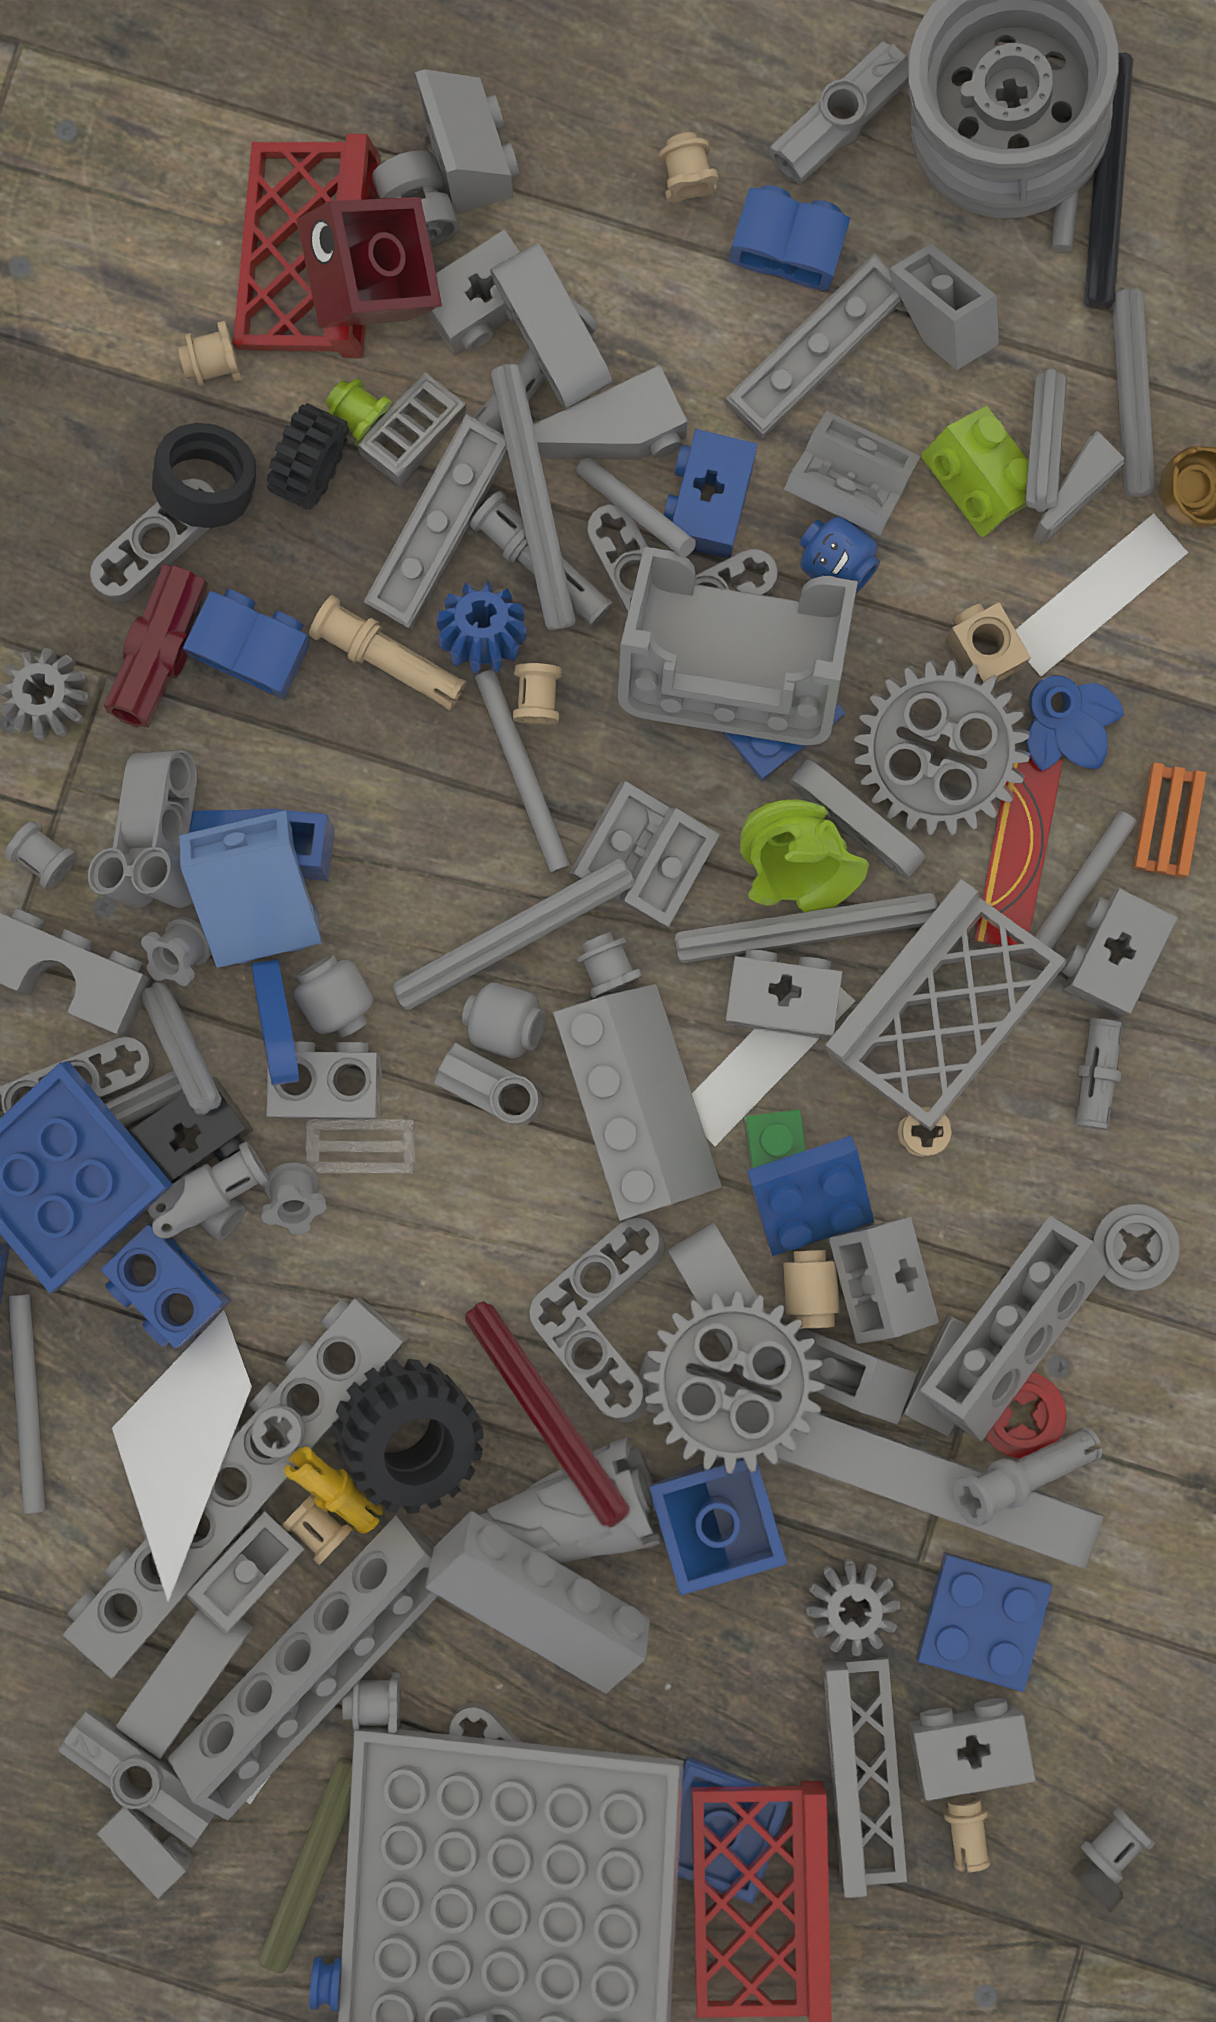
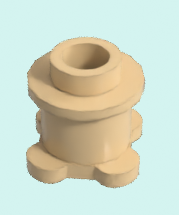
M692 132L677 134L669 138L666 142L667 146L658 154L661 164L666 165L669 176L667 180L668 190L665 192L667 201L678 203L685 199L714 194L717 191L716 182L719 180V175L716 169L709 168L707 154L710 151V145L708 140L697 138V135Z
M226 321L217 322L219 332L194 338L191 333L185 334L187 345L178 347L186 379L196 377L200 387L205 386L204 380L232 374L234 382L242 380Z

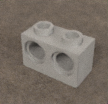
M294 1042L297 1066L304 1065L311 1073V1085L306 1092L300 1095H292L287 1090L285 1084L271 1085L268 1069L267 1117L279 1119L381 1120L382 1055L369 1053V1043L338 1042L336 1043V1052H315L314 1042ZM359 1066L365 1073V1086L358 1094L346 1096L339 1088V1076L347 1067Z

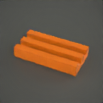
M1154 762L1150 765L1132 869L1185 879L1189 876L1207 772L1198 770L1194 772L1186 771V768L1177 766L1170 768L1165 767V764ZM1162 779L1171 780L1157 861L1148 860ZM1183 783H1187L1190 785L1176 865L1169 864L1182 786Z

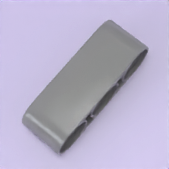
M538 243L490 269V274L502 299L556 397L565 409L612 383V377L605 361L551 262Z
M714 1222L667 1249L696 1301L704 1311L711 1310L713 1293H718L724 1307L731 1306L736 1291L741 1292L744 1307L751 1308L753 1302L758 1297ZM716 1333L729 1356L732 1351L730 1341L721 1333ZM772 1350L761 1351L753 1359L754 1371L760 1377L784 1364L781 1356ZM737 1369L739 1375L742 1378L743 1371Z
M198 1609L126 1710L116 1728L155 1757L161 1759L254 1627L240 1618L225 1634Z

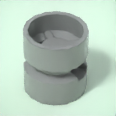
M420 150L399 154L383 162L372 173V182L378 199L421 197L431 248L446 242L459 230V222L451 199L446 193H442L445 189V181L437 158L432 152Z

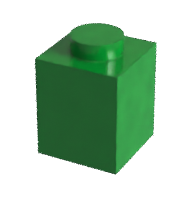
M800 1109L751 1115L743 1118L749 1169L806 1151Z

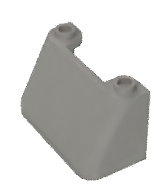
M644 547L620 646L618 701L621 707L631 715L643 719L798 745L812 746L826 741L832 731L858 581L833 576L813 578L804 584L800 601L696 585L695 568L688 558L679 556L673 550Z

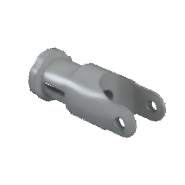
M245 1141L239 1145V1152L213 1167L205 1164L173 1183V1186L147 1209L149 1215L155 1218L152 1223L154 1234L160 1238H170L230 1207L231 1199L257 1184L263 1187L270 1184V1177L251 1144ZM159 1203H164L166 1205L165 1208L161 1210L156 1209V1206ZM164 1224L171 1225L168 1230L161 1229Z

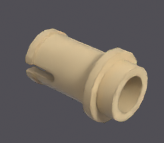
M964 1794L948 1799V1808L943 1813L945 1821L951 1825L955 1856L954 1867L958 1871L965 1870V1863H967V1872L984 1870L990 1866L983 1822L988 1816V1810L986 1806L981 1805V1798L977 1795Z

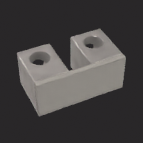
M122 1806L105 1823L97 1835L158 1899L186 1872L194 1857L173 1834L162 1844L149 1830L155 1822L153 1819L139 1809H128Z

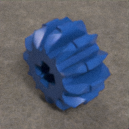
M489 581L484 584L482 591H474L466 582L462 588V597L448 593L445 600V610L439 611L437 615V629L440 631L438 642L442 652H450L451 661L455 667L470 661V668L475 675L481 669V664H489L498 673L501 668V658L515 662L516 657L519 655V645L524 644V641H526L527 627L523 623L525 621V611L522 604L512 603V594L509 588L494 594L493 586Z

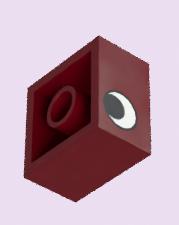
M421 197L329 201L297 218L319 328L409 321L442 306Z

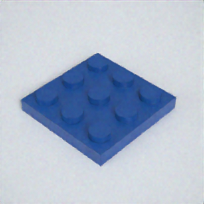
M69 1061L60 1062L0 1118V1234L50 1294L61 1289L173 1186Z

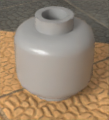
M330 955L315 962L297 975L300 983L294 990V1000L315 1032L329 1034L336 1031L340 1038H344L356 1032L368 1022L363 1014L372 1006L374 996L352 961L347 959L337 961L334 955Z
M494 982L485 985L478 995H471L467 999L462 1013V1023L468 1026L469 1040L475 1048L514 1059L521 1057L527 1050L533 1051L538 1046L545 1029L546 1013L543 1009H540L539 1001L532 992Z

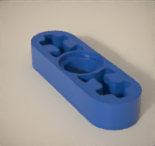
M274 959L251 963L271 1085L298 1082L299 1073L279 961Z

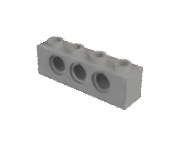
M1048 1217L920 1391L940 1415L980 1442L984 1439L1109 1269L1094 1241L1055 1218Z

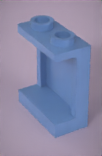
M286 810L179 835L181 870L217 968L232 964H244L257 958L287 951L295 952L322 943L319 914L316 905L311 903L293 847L292 827Z

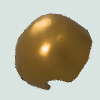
M1193 446L1182 450L1168 462L1161 474L1159 497L1166 513L1180 525L1195 528L1216 525V448L1213 446Z

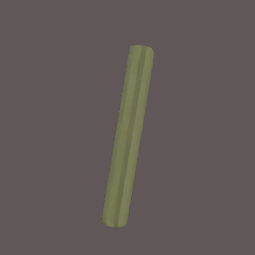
M340 1757L335 1764L259 1956V1964L272 1972L283 1973L287 1969L350 1810L352 1759Z

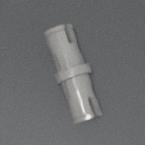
M1091 1018L1089 1020L1090 1030L1085 1064L1080 1065L1078 1068L1077 1077L1082 1078L1077 1119H1075L1074 1125L1110 1130L1109 1121L1115 1083H1121L1122 1072L1117 1070L1125 1023Z

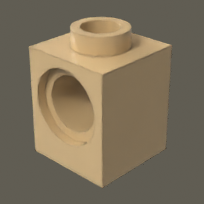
M1000 602L985 610L981 603L966 609L953 619L956 626L952 627L946 638L949 647L965 674L973 664L978 665L976 681L981 684L993 675L998 677L996 683L1022 670L1031 658ZM978 633L991 635L997 642L998 652L992 655L978 652L973 645L972 636Z

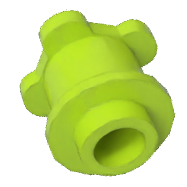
M360 378L354 379L350 383L346 380L341 381L331 391L326 400V406L330 408L328 413L348 422L347 427H349V431L357 439L355 442L356 447L368 431L390 409L392 401L386 396H383L378 401L364 389L365 383Z

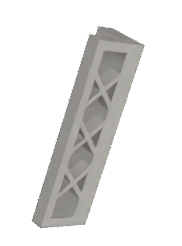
M887 1656L822 1661L839 1876L845 1898L867 1896L866 1885L907 1882L889 1659ZM877 1671L879 1692L865 1708H862L851 1698L849 1673ZM879 1705L882 1724L872 1716V1713ZM852 1709L859 1714L854 1722L852 1720ZM866 1721L883 1735V1748L869 1764L855 1753L854 1735ZM884 1760L886 1779L876 1771ZM856 1764L863 1769L858 1778ZM870 1777L884 1787L888 1794V1803L874 1819L861 1810L859 1805L858 1791ZM888 1817L890 1818L891 1835L881 1827ZM861 1820L868 1825V1827L863 1831V1833L861 1829ZM875 1832L892 1846L894 1867L865 1869L863 1847Z

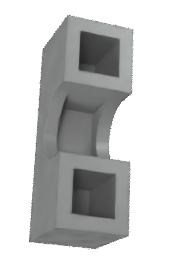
M15 908L11 917L0 913V984L31 996L38 978L44 971L53 966L65 965L72 972L76 983L75 995L67 1013L115 1034L128 1037L143 1003L141 994L144 988L150 987L153 981L152 978L139 973L142 962L114 950L109 960L90 952L93 941L66 929L63 930L60 938L43 932L41 930L45 920Z

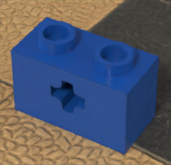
M695 429L691 446L681 444L674 475L683 477L679 496L669 494L664 516L695 539L696 544L693 551L727 559L731 558L755 462L757 443ZM705 485L715 487V494L712 495L710 502L700 500Z

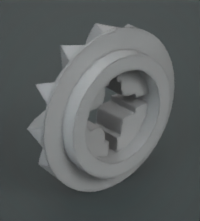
M1126 1204L1105 1214L1097 1229L1093 1232V1241L1109 1267L1103 1277L1120 1288L1141 1291L1156 1287L1171 1275L1177 1265L1180 1254V1242L1177 1231L1165 1214L1151 1206ZM1120 1230L1136 1238L1142 1234L1146 1235L1150 1231L1152 1232L1146 1238L1147 1242L1142 1247L1147 1254L1145 1257L1151 1262L1150 1265L1146 1261L1134 1256L1127 1260L1123 1259L1119 1263L1118 1260L1123 1256L1122 1253L1127 1248L1126 1243L1122 1240L1124 1237L1120 1234Z

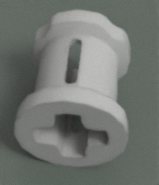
M29 821L15 834L8 844L4 857L10 862L19 861L40 878V885L43 888L51 890L70 872L77 859V853L71 848L63 850L42 833V826L39 823Z
M1117 1807L1113 1812L1115 1819L1093 1842L1085 1841L1080 1846L1089 1858L1116 1884L1123 1879L1121 1871L1143 1848L1150 1850L1155 1845L1154 1841L1120 1807Z

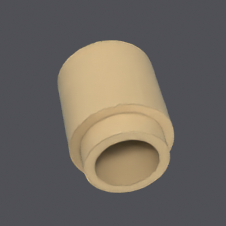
M826 1250L793 1251L794 1262H783L786 1315H791V1322L800 1320L802 1322L800 1328L834 1327L835 1313H840L839 1282L835 1260L826 1259Z

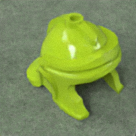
M787 799L766 803L749 814L741 830V855L745 861L755 867L758 874L752 883V889L748 896L758 904L769 906L775 905L781 900L796 901L798 907L803 912L834 908L861 885L866 878L869 863L866 859L852 855L847 851L846 843L841 838L834 823L824 819L828 814L825 807L813 802Z

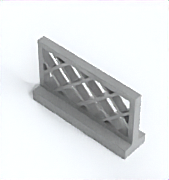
M960 879L825 1044L829 1057L844 1070L848 1071L849 1069L931 1131L1066 965V959L979 898L978 891ZM983 917L1000 930L1002 946L969 951L967 934L977 921ZM1007 935L1019 944L1008 946ZM962 941L963 952L952 953ZM1033 953L1048 964L1037 979L1013 982L1009 956ZM1003 957L1007 983L974 987L971 961ZM965 962L968 988L936 992L934 974L941 965ZM929 983L930 993L919 994L923 987ZM1026 991L1016 1003L1014 992ZM1008 993L1010 1012L1003 1021L979 1024L975 997ZM970 998L973 1025L940 1029L937 1002ZM931 1003L934 1030L902 1034L900 1016L906 1008L911 1005ZM895 1023L896 1035L884 1036ZM993 1032L982 1045L980 1034ZM974 1035L977 1053L969 1063L945 1066L942 1039ZM936 1040L939 1067L907 1071L904 1043ZM897 1044L900 1072L876 1074L862 1063L875 1047ZM959 1074L948 1087L946 1076ZM940 1076L942 1096L930 1111L926 1112L910 1100L908 1080ZM901 1081L903 1094L889 1083Z

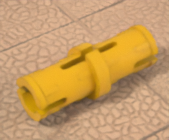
M301 1447L292 1453L288 1461L298 1467L299 1470H296L291 1465H285L284 1473L290 1480L295 1481L314 1496V1502L319 1508L325 1512H328V1510L334 1511L359 1533L364 1534L374 1529L380 1520L369 1513L368 1510L373 1511L376 1515H382L383 1507L380 1503L375 1506L367 1500L364 1493L360 1492L358 1487L354 1485V1481L348 1472L344 1469H340V1471L333 1469L309 1447Z

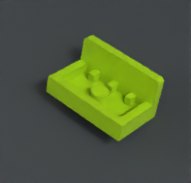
M987 405L948 425L922 453L923 461L979 536H987L1006 518L1027 507L1025 497L1028 459Z

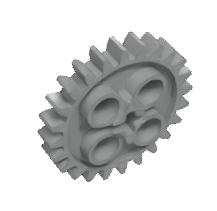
M932 659L926 662L925 676L922 677L910 665L904 669L907 684L903 686L898 680L890 677L885 683L891 696L888 698L882 694L874 693L870 697L872 703L879 710L878 713L863 712L860 715L859 719L870 726L871 730L870 732L859 733L854 738V741L859 744L868 746V751L857 756L855 763L870 765L872 770L860 782L862 785L878 784L880 789L871 801L875 804L888 798L892 802L887 815L889 819L897 816L902 810L907 812V829L911 830L919 818L926 819L929 835L934 834L939 821L946 822L951 835L956 834L959 819L965 818L972 829H975L979 825V810H983L992 818L997 816L998 809L993 800L995 797L1006 802L1012 801L1014 795L1005 785L1006 781L1022 783L1025 775L1014 768L1013 765L1014 763L1029 761L1030 753L1017 749L1016 744L1028 739L1030 731L1014 729L1013 724L1019 721L1025 712L1023 709L1007 711L1005 705L1014 694L1012 690L1003 692L998 696L992 692L998 678L996 675L989 677L983 684L976 681L978 674V665L973 664L965 676L958 675L956 659L949 661L945 673L938 672L937 666ZM923 698L932 699L939 705L942 715L938 724L925 726L916 720L913 708L917 700ZM974 718L986 721L992 730L991 741L981 746L969 743L963 734V726L966 721ZM899 727H905L930 741H937L942 734L947 735L951 738L949 741L951 749L967 755L984 758L987 761V766L980 768L953 753H948L943 760L934 757L936 748L933 745L902 737L898 734L897 730ZM900 749H910L917 753L921 761L920 772L910 776L900 773L894 766L895 752ZM950 769L963 770L971 779V790L963 795L950 793L943 784L944 773Z
M740 1291L735 1292L731 1306L725 1307L718 1293H713L711 1310L704 1311L697 1301H691L693 1318L687 1321L681 1315L674 1313L672 1320L678 1330L675 1335L661 1330L657 1333V1337L666 1346L665 1352L649 1351L647 1355L651 1361L660 1365L659 1371L644 1374V1381L659 1386V1391L645 1398L646 1404L662 1405L664 1410L652 1420L654 1426H662L669 1423L672 1425L673 1429L668 1434L665 1442L669 1446L683 1438L687 1442L683 1454V1459L686 1461L698 1450L705 1453V1470L711 1468L717 1457L724 1458L727 1474H732L736 1459H744L750 1473L755 1472L757 1465L756 1456L763 1454L772 1465L777 1464L775 1447L780 1444L786 1450L793 1453L797 1447L790 1433L794 1430L801 1434L809 1435L812 1430L801 1418L803 1413L819 1414L821 1407L816 1403L808 1400L809 1394L821 1392L825 1386L823 1383L809 1379V1373L818 1370L823 1365L821 1360H806L804 1354L815 1344L814 1339H805L797 1342L794 1336L802 1322L796 1320L787 1326L780 1323L784 1311V1306L782 1305L776 1307L769 1315L764 1313V1300L761 1295L755 1299L751 1308L743 1306V1298ZM721 1333L730 1341L732 1351L725 1360L712 1362L701 1354L700 1343L708 1334ZM764 1350H772L778 1353L784 1362L783 1373L778 1378L772 1380L763 1379L758 1376L753 1368L755 1355ZM691 1363L724 1376H729L733 1368L743 1371L742 1381L761 1388L778 1391L782 1396L781 1400L775 1402L743 1389H739L735 1397H729L725 1395V1384L713 1379L690 1374L686 1371V1366ZM696 1385L705 1386L710 1389L715 1398V1405L712 1410L702 1416L689 1413L684 1408L682 1402L685 1392L690 1387ZM756 1403L766 1411L768 1417L767 1426L761 1432L747 1433L737 1425L736 1412L743 1404Z

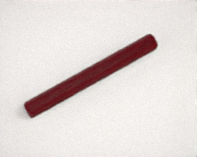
M484 1301L477 1303L473 1309L466 1313L465 1322L599 1523L604 1527H615L629 1515L630 1509L628 1504L494 1306Z

